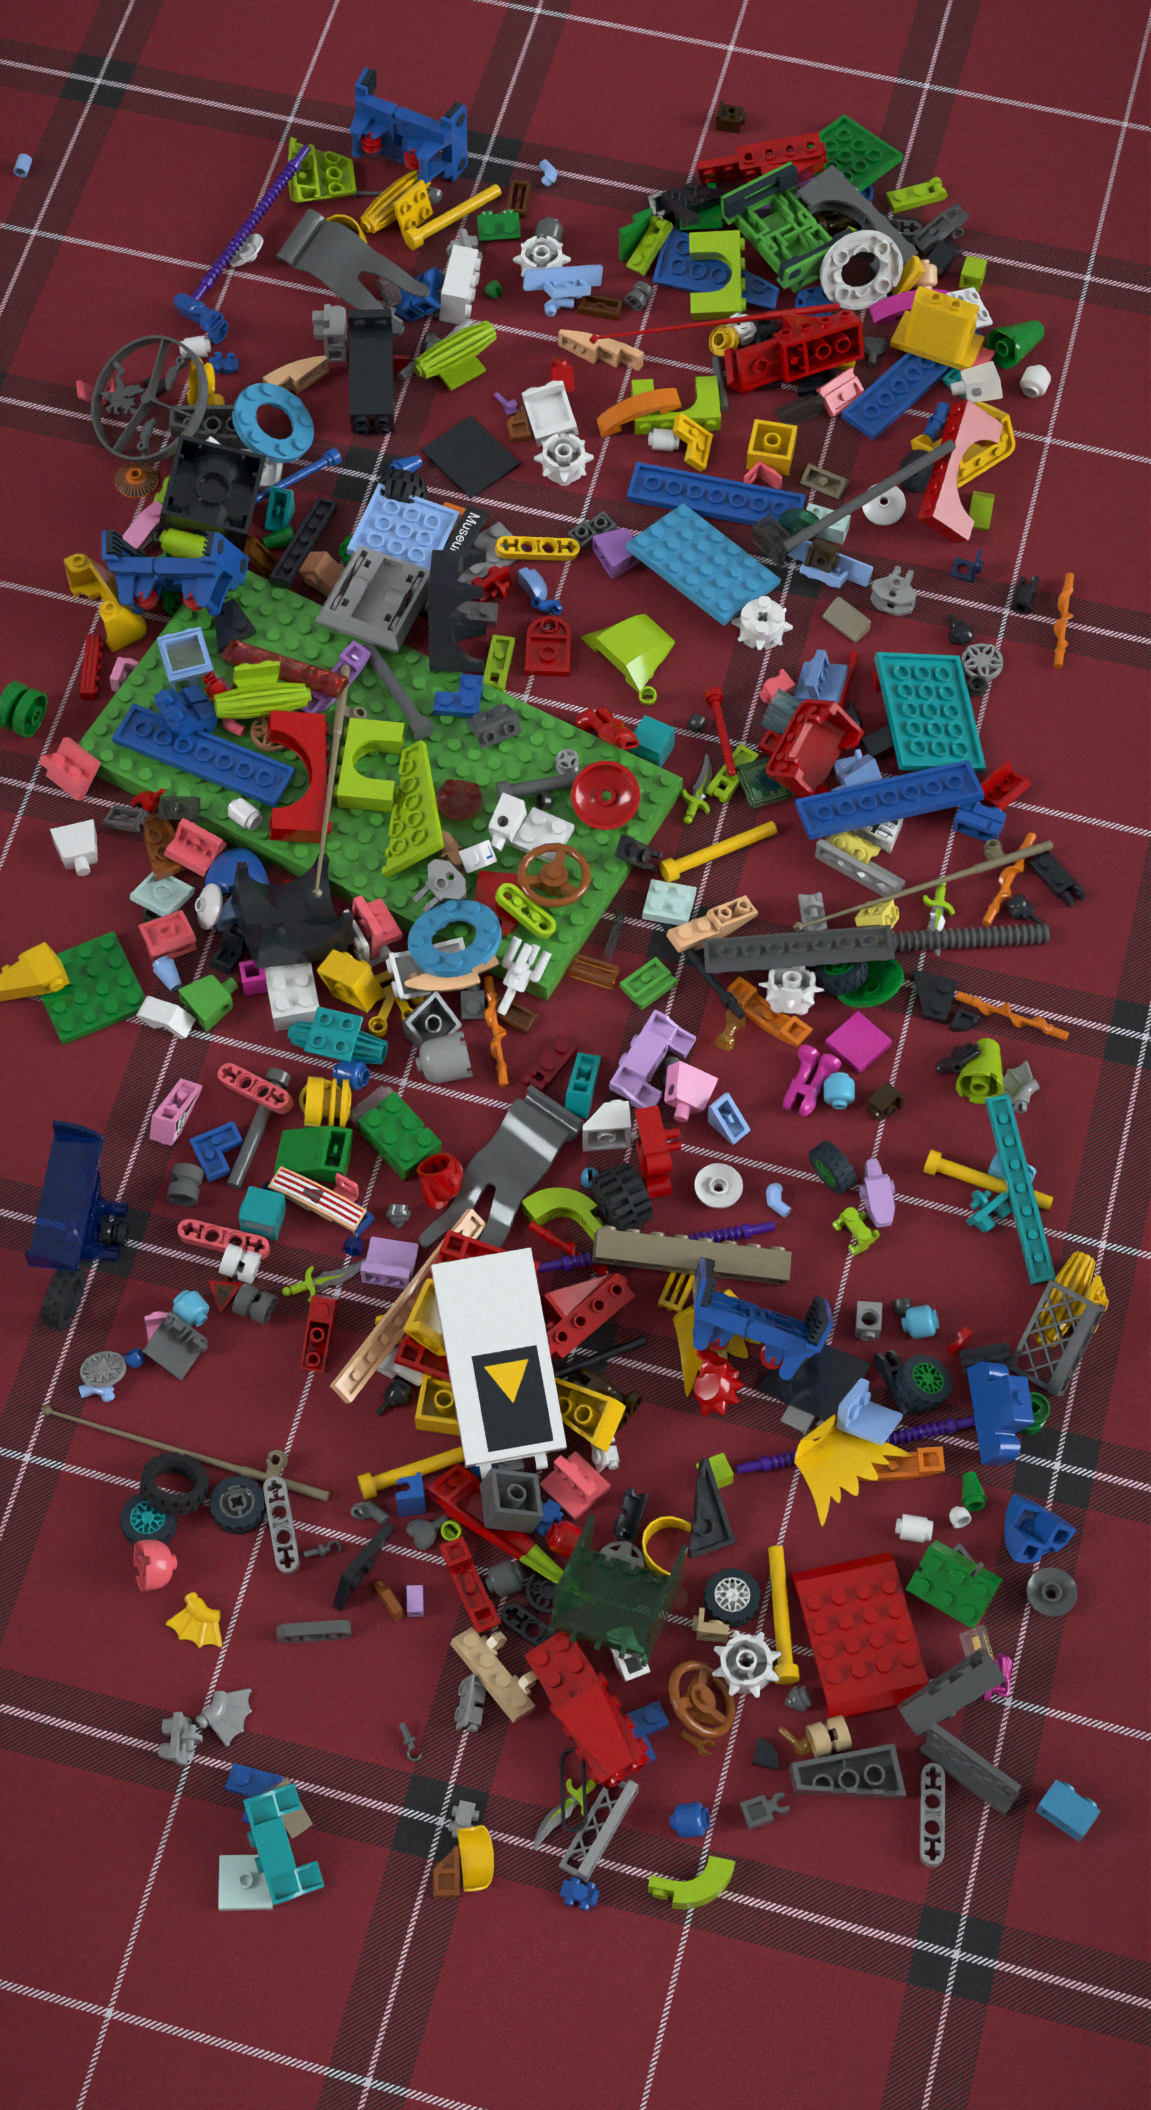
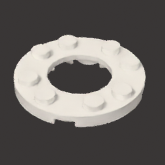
M874 230L853 232L838 240L824 256L819 276L821 287L828 299L834 303H839L841 308L848 310L869 308L871 305L887 298L886 294L893 286H897L902 275L903 259L895 242L886 234ZM859 252L875 254L879 258L880 268L878 274L870 283L861 287H852L842 280V267L849 261L852 255H856Z

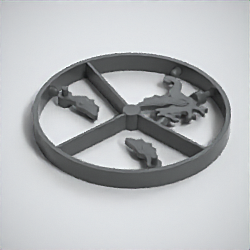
M145 336L123 346L106 363L93 390L91 418L98 439L116 456L137 464L155 463L175 454L179 437L161 451L151 455L146 454V452L150 451L148 441L152 436L153 428L157 421L156 418H152L141 428V441L137 444L138 450L143 452L141 457L126 456L121 453L149 408L156 406V404L191 418L181 435L192 437L195 434L205 414L208 400V380L204 366L190 348L168 336ZM161 343L148 388L144 390L140 385L134 386L133 384L125 388L121 375H124L126 370L121 367L120 363L131 353L144 346ZM170 343L182 347L187 354L186 359L178 356L175 360L177 365L169 368L164 380L166 389L168 391L171 390L178 378L179 371L188 366L187 360L192 359L197 370L199 382L198 399L193 415L161 403L155 396ZM117 369L118 373L115 376L117 388L115 393L110 391L104 392L111 375ZM142 394V403L140 404L139 408L136 409L133 407L136 406V404L134 403L136 401L134 396ZM103 396L105 400L111 402V405L105 408L109 414L115 408L113 414L119 416L118 410L122 407L123 410L125 409L123 413L127 414L130 410V413L134 415L114 447L108 442L102 427L101 403Z

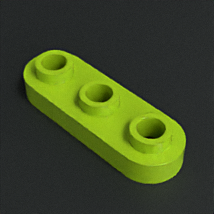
M504 883L498 888L495 894L497 903L536 937L546 939L553 934L556 929L555 920L539 905L527 898L518 887L511 883Z

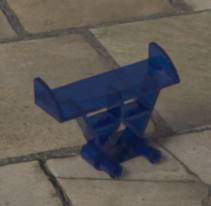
M53 1120L54 1137L30 1250L25 1252L28 1266L77 1272L79 1261L94 1262L100 1259L118 1262L119 1257L117 1256L120 1255L119 1246L98 1245L103 1217L110 1215L126 1218V1212H128V1202L107 1201V1198L102 1196L100 1157L104 1136L78 1124Z

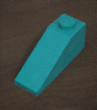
M578 1052L566 1093L565 1109L579 1118L588 1119L601 1056Z

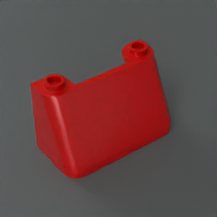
M807 699L799 704L766 766V773L773 780L801 798L830 792L831 790L823 784L841 750L855 748L859 744L864 731L835 701Z

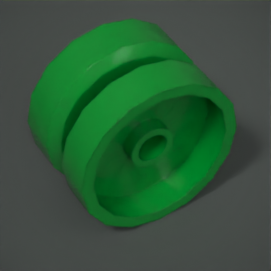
M12 681L0 696V728L7 731L13 730L16 735L23 738L32 737L39 729L47 710L48 699L45 692L35 688L29 689L27 685L21 682Z

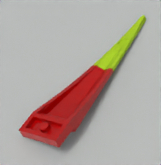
M457 1463L427 1488L425 1495L444 1508L445 1514L593 1608H597L598 1602L555 1564L525 1532L485 1528L480 1492L481 1481Z

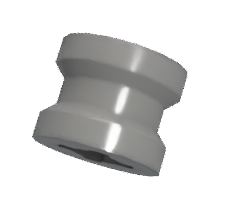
M564 749L557 754L556 770L559 775L579 771V757L575 751Z

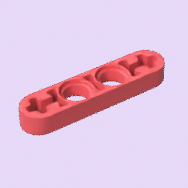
M226 1063L220 1067L218 1078L226 1087L276 1113L285 1114L292 1109L294 1101L286 1090L235 1064ZM228 1074H230V1075L234 1074V1075L236 1076V1079L232 1078L231 1076H227V1075H228ZM246 1080H252L249 1087L242 1088V1084ZM263 1089H269L266 1096L259 1097V1093ZM275 1097H276L277 1099L281 1100V1101H284V1102H283V1103H281V1102L277 1103V1102L275 1101Z
M185 1219L178 1225L179 1238L186 1244L225 1253L229 1241L236 1237L242 1240V1244L239 1247L243 1248L244 1253L249 1250L255 1252L254 1247L262 1244L263 1249L255 1253L262 1255L261 1260H264L270 1254L269 1242L263 1236L193 1219ZM189 1227H192L193 1232H190L189 1235H185L184 1230H188ZM202 1229L201 1239H199L198 1234H200V1230ZM210 1232H216L219 1235V1238L214 1242H209L205 1239L206 1235Z

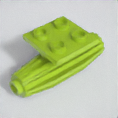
M483 321L453 333L435 343L414 361L413 369L416 375L423 377V379L438 375L451 391L486 372V368L475 356L496 340V331L491 323Z
M267 660L260 664L252 665L243 663L234 667L232 690L214 695L216 717L249 719L269 716L270 710L293 711L308 706V701L312 700L311 690L306 688L304 683H279V661Z

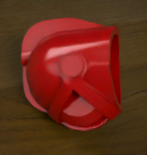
M434 1154L421 1162L417 1167V1173L422 1183L423 1197L428 1207L432 1209H442L452 1198L457 1196L462 1188V1165L452 1154Z

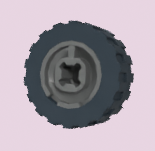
M238 1475V1477L230 1476L228 1479L220 1481V1484L214 1487V1491L210 1495L211 1502H209V1507L215 1524L220 1526L221 1530L227 1531L232 1535H243V1533L252 1532L264 1520V1514L267 1510L264 1492L256 1481H252V1478H245L241 1475Z

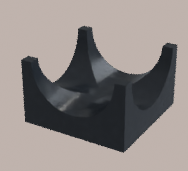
M180 434L160 514L158 535H161L164 530L168 531L169 528L218 532L244 553L266 456Z
M432 550L428 584L429 671L484 672V660L468 655L457 643V641L464 638L487 635V623L472 621L457 609L458 606L466 601L483 598V586L466 584L457 580L471 566L486 563V550Z
M327 853L323 855L319 883L322 896L319 898H315L312 895L316 885L319 854L313 866L305 874L293 881L278 885H267L255 881L249 876L247 863L237 862L231 905L256 969L324 961L333 949L341 953L347 952L354 918L351 912H345L338 919L334 911L329 890V857Z

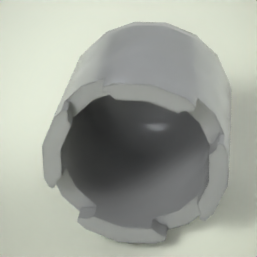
M463 1031L429 1039L421 1045L419 1049L420 1057L415 1058L418 1072L423 1071L425 1078L429 1082L443 1083L473 1077L472 1070L467 1071V1068H471L466 1042L460 1041V1039L465 1038Z

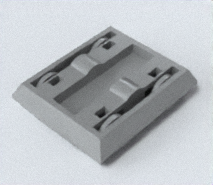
M359 545L356 547L316 617L315 622L326 629L352 636L374 644L376 647L396 653L399 651L428 598L430 570ZM410 597V603L407 607V599Z

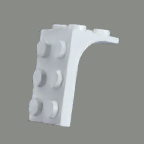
M463 937L433 944L434 948L444 953H456L465 949ZM410 952L389 953L390 958L385 960L389 975L394 974L396 980L391 982L395 998L400 996L402 1002L429 995L431 992L405 988L404 982L408 980V975L419 971L421 975L425 974L412 960Z

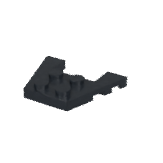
M690 182L685 186L671 188L669 191L661 193V202L670 212L673 211L675 213L674 217L676 220H681V225L685 228L699 223V214L695 212L718 204L721 205V196L727 194V192Z

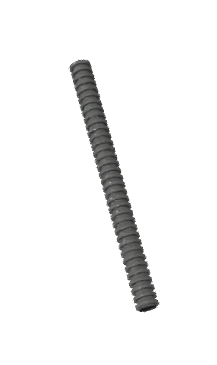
M1038 923L1035 926L1032 924L1028 926L1022 924L1021 927L1018 925H1014V927L1007 925L1006 928L1000 925L999 928L996 926L992 928L986 926L985 929H982V927H978V929L971 927L969 930L967 927H964L963 930L960 928H956V930L949 928V931H946L945 928L941 931L938 929L934 931L928 929L927 932H924V930H920V932L913 930L912 933L909 930L905 933H902V931H898V933L892 931L894 952L896 950L903 952V949H906V951L911 949L917 951L920 948L921 951H924L925 948H928V950H932V948L939 950L940 947L944 950L947 947H950V949H954V947L961 949V946H964V948L969 946L975 948L976 945L982 948L983 945H986V947H990V945L997 947L998 944L1001 946L1005 944L1011 946L1013 943L1016 946L1019 943H1022V945L1027 943L1033 945L1034 942L1037 944H1041V942L1048 944L1050 930L1047 923H1043V926H1040Z

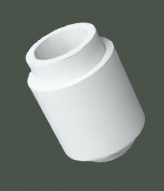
M204 335L184 338V341H179L190 348L198 358L208 357V352H211L210 340L205 339ZM180 347L181 356L186 358L187 352Z
M654 428L653 433L649 432L648 445L652 446V450H678L679 437L674 435L671 429Z
M243 798L233 800L228 806V816L246 830L253 831L262 822L263 817L260 815V811Z
M903 1514L902 1519L897 1518L895 1533L899 1534V1539L921 1543L931 1541L933 1521L927 1520L926 1517Z

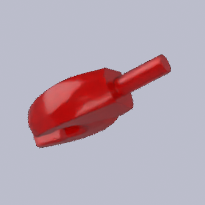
M161 788L155 793L152 791H142L134 797L130 806L134 807L142 803L143 810H147L151 814L157 809L160 802L159 797L165 793V790Z

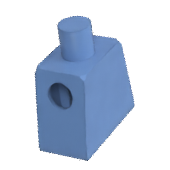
M866 754L839 772L838 777L841 786L831 791L882 780L875 758Z

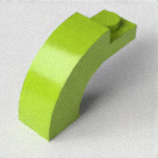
M709 1855L705 1870L697 1878L685 1882L650 1875L648 1892L653 1893L652 1896L658 1899L667 1900L668 1897H672V1909L686 1910L701 1907L717 1898L727 1887L733 1875L735 1861Z

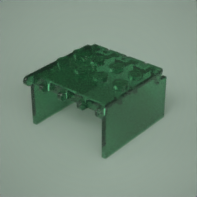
M590 1514L555 1589L552 1620L547 1633L553 1635L556 1629L570 1634L569 1641L575 1643L577 1637L595 1643L594 1650L599 1651L601 1646L620 1651L618 1656L620 1659L624 1660L626 1654L642 1659L641 1666L646 1667L678 1594L679 1585L683 1578L688 1546H682L670 1576L660 1573L658 1578H655V1571L638 1565H635L634 1570H631V1563L611 1557L610 1561L607 1562L606 1554L591 1550L595 1515Z

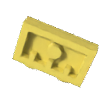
M852 831L830 835L827 841L829 844L866 865L870 858L877 856L881 850L880 846Z
M894 900L861 909L855 917L857 927L891 925L892 929L899 919V910L894 905Z

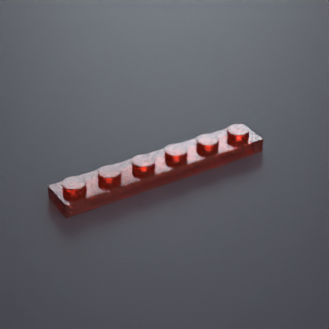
M232 639L221 655L223 661L237 666L243 663H249L250 665L260 664L267 660L279 661V680L288 683H304L306 688H310V690L337 699L349 683L347 676Z

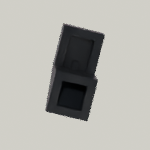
M948 239L941 240L926 260H929L930 264H934L937 267V274L943 275L948 273L954 258L962 256L965 248Z
M889 725L866 736L859 742L866 754L871 755L875 759L884 760L894 749Z
M233 918L222 932V944L210 959V967L228 975H231L239 962H241L247 948L237 919Z

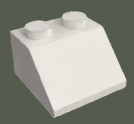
M612 1100L604 1103L583 1125V1151L631 1148L629 1101Z

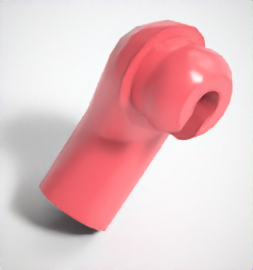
M221 718L225 730L240 737L244 736L246 732L245 726L237 723L233 718Z

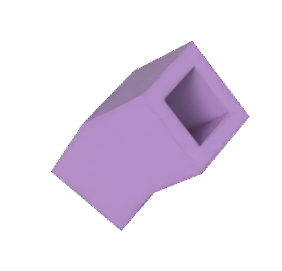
M423 1585L407 1586L408 1617H424Z

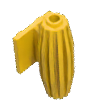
M416 170L397 179L371 203L360 217L362 229L367 233L374 234L393 223L396 219L399 222L402 236L403 232L413 226L417 228L433 214L426 190L431 182L427 184L423 180L418 182L419 171Z
M1074 1252L1057 1274L1054 1281L1095 1303L1102 1304L1107 1309L1108 1299L1101 1276L1096 1275L1090 1286L1096 1261L1088 1254ZM1053 1288L1050 1294L1052 1304L1056 1305L1065 1302L1062 1292ZM1080 1301L1070 1303L1074 1317L1082 1315L1087 1306ZM1066 1305L1054 1308L1058 1322L1070 1319ZM1050 1310L1041 1313L1039 1319L1042 1327L1054 1324ZM1071 1322L1059 1325L1063 1336L1072 1325ZM1055 1327L1043 1330L1047 1344L1059 1341ZM1039 1332L1034 1333L1033 1336L1036 1339V1343L1039 1346H1043Z

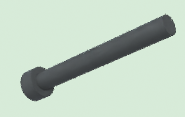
M364 642L362 646L371 652L368 661L409 721L408 729L416 740L428 737L434 729L429 718L420 715L375 645Z
M580 772L510 784L508 780L496 782L498 800H500L502 793L513 797H520L538 792L572 787L575 778Z
M269 1068L264 1080L285 1090L291 1076L281 1069ZM268 1088L265 1089L263 1097L268 1094ZM261 1104L258 1106L227 1181V1185L233 1189L239 1190L241 1188L272 1110Z

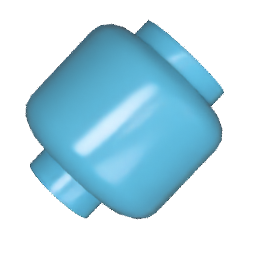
M846 1073L830 1074V1077L824 1081L825 1102L832 1105L833 1109L841 1110L847 1108V1105L855 1100L854 1080Z
M185 1290L174 1299L173 1313L189 1326L195 1325L199 1327L208 1319L206 1315L209 1311V1305L197 1291L189 1292V1290Z
M929 1305L908 1308L906 1317L902 1318L904 1332H909L913 1339L934 1336L936 1329H939L936 1310H932Z

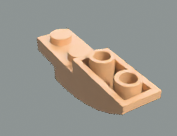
M745 895L709 909L706 916L668 930L666 936L678 953L690 948L696 951L704 948L703 939L723 938L757 916L758 911Z
M495 955L488 963H481L472 969L473 972L450 978L432 976L427 973L421 975L419 971L408 975V980L404 982V985L407 989L422 992L461 990L480 984L481 981L478 974L498 967L499 963Z

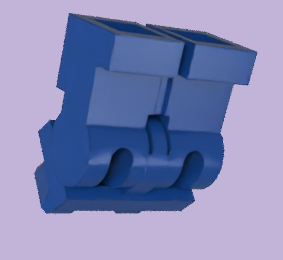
M434 267L412 277L418 282L427 285L430 289V294L426 298H420L400 289L402 298L401 304L396 307V314L411 323L424 317V314L428 315L439 310L441 294L438 292V289L443 287L445 280L442 269L438 270L437 267Z
M200 685L182 688V691L178 693L172 687L168 691L162 689L154 696L155 704L175 733L178 731L180 735L186 736L198 730H205L207 733L215 731L218 718L216 717L214 707L208 701Z

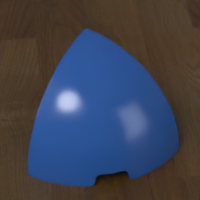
M233 848L224 851L214 859L206 875L205 887L211 883L216 884L220 887L222 896L232 894L237 862L247 863L249 876L255 881L269 885V881L262 863L255 854L245 848Z
M1013 1494L1006 1512L1004 1536L1007 1550L1014 1561L1020 1563L1041 1561L1040 1556L1050 1551L1058 1552L1069 1542L1076 1532V1529L1071 1524L1039 1504Z

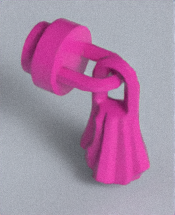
M997 1654L993 1657V1661L1006 1678V1681H1004L1006 1689L1000 1687L999 1684L978 1697L982 1701H990L991 1694H998L1000 1697H1007L1009 1695L1010 1672L1013 1664L1010 1657L1003 1654Z

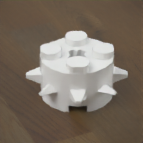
M534 236L525 243H521V255L514 257L513 262L521 265V276L523 277L526 269L563 267L564 264L571 261V257L562 253L563 244L559 243L556 239L547 236V239L542 237L537 239V236Z
M561 433L560 436L555 434L546 441H542L543 452L534 456V461L542 464V475L547 476L550 480L561 486H568L582 475H586L585 463L594 459V455L585 452V440H580L573 434L566 436L565 433Z
M761 596L759 599L748 602L742 609L741 617L732 619V624L740 628L738 641H743L753 649L755 646L759 651L763 647H765V650H768L778 644L782 645L783 632L790 631L793 628V625L785 622L786 608H781L779 604L768 596Z
M805 966L776 968L775 970L772 968L768 970V982L759 983V986L767 988L766 1000L771 1005V1010L775 1013L784 1012L804 1015L808 1012V1008L814 1005V992L824 991L823 988L815 986L816 974L813 971L810 973V971L805 969Z
M736 1630L734 1631L733 1639L729 1640L726 1647L715 1646L714 1651L721 1659V1666L712 1672L713 1677H723L729 1686V1695L753 1693L758 1698L760 1697V1690L769 1681L778 1682L779 1677L773 1671L772 1662L781 1656L780 1651H770L764 1642V1633L760 1632L755 1637H752V1635H741ZM747 1661L751 1666L745 1667L742 1662Z

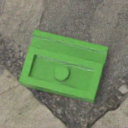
M655 957L620 982V988L643 1010L676 986L678 980Z

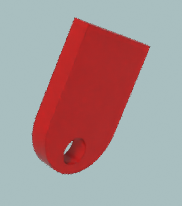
M542 616L535 619L529 625L526 637L525 675L569 677L571 630L564 620L556 616ZM551 624L555 628L553 630H546L544 626Z
M479 870L475 901L486 905L495 913L502 924V937H505L516 930L519 921L497 903L495 894L504 883L514 884L521 890L518 885L517 874Z

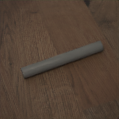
M713 356L711 360L714 376H717L720 408L722 412H726L729 410L720 357Z

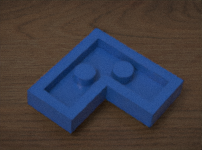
M461 674L458 693L436 691L433 715L472 718L473 715L479 713L483 676Z
M234 1121L189 1139L208 1182L231 1174L223 1153L243 1145L242 1137Z
M659 1701L628 1713L636 1726L633 1729L637 1738L641 1736L649 1747V1750L646 1752L651 1760L648 1763L655 1761L656 1756L647 1736L669 1727V1722Z
M233 1763L225 1789L229 1792L252 1797L264 1793V1791L281 1782L284 1778ZM245 1809L242 1822L250 1825Z

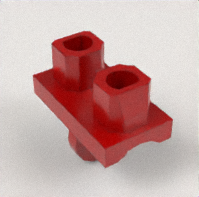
M494 565L489 568L487 578L482 579L477 576L471 581L472 585L483 586V598H477L478 602H486L496 596L500 599L507 597L506 589L513 583L509 575L510 569L506 565L502 568Z
M214 671L209 672L202 678L207 685L204 690L213 703L214 695L232 690L223 677L218 678Z

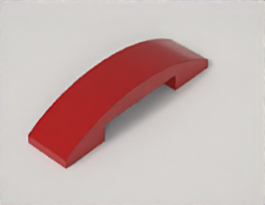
M463 1536L439 1545L452 1581L477 1634L500 1625L501 1621L492 1601H490Z

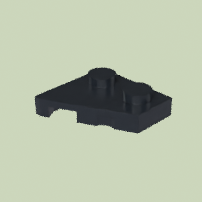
M914 969L912 977L915 980L916 994L921 1005L922 1018L946 1025L958 981Z

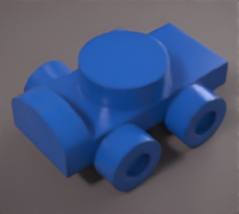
M215 352L214 357H209V363L213 366L214 374L223 373L230 375L239 370V359H235L234 353L229 352L226 358H222L221 352Z
M548 1499L546 1504L541 1502L543 1518L534 1530L544 1537L553 1525L554 1520L560 1522L564 1516V1513L560 1512L562 1506L551 1499Z
M571 1877L570 1881L564 1880L560 1892V1897H564L563 1904L573 1907L575 1901L580 1902L578 1908L583 1911H589L590 1906L596 1907L600 1891L595 1889L596 1884L586 1882V1885L580 1884L581 1880L575 1877Z

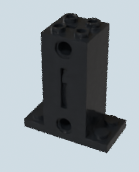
M391 309L348 310L349 416L352 433L358 435H366L368 433L387 435L395 433V342Z

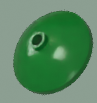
M895 959L866 961L869 968V976L865 980L866 982L851 993H845L844 995L836 994L838 999L843 1004L854 1008H871L888 1001L897 993L904 980L903 969L899 962Z

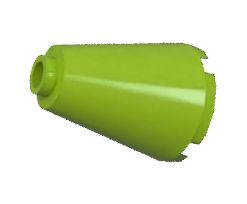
M169 528L168 531L164 530L159 538V542L162 543L161 548L173 558L201 559V556H205L202 551H206L203 549V546H207L204 544V541H208L205 539V536Z
M991 1038L977 1041L980 1045L978 1050H981V1054L964 1065L956 1080L958 1094L961 1097L964 1094L969 1098V1102L984 1105L986 1098L1003 1095L1004 1091L1000 1046Z

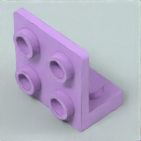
M371 1237L366 1262H362L360 1269L362 1283L405 1289L413 1278L419 1245Z

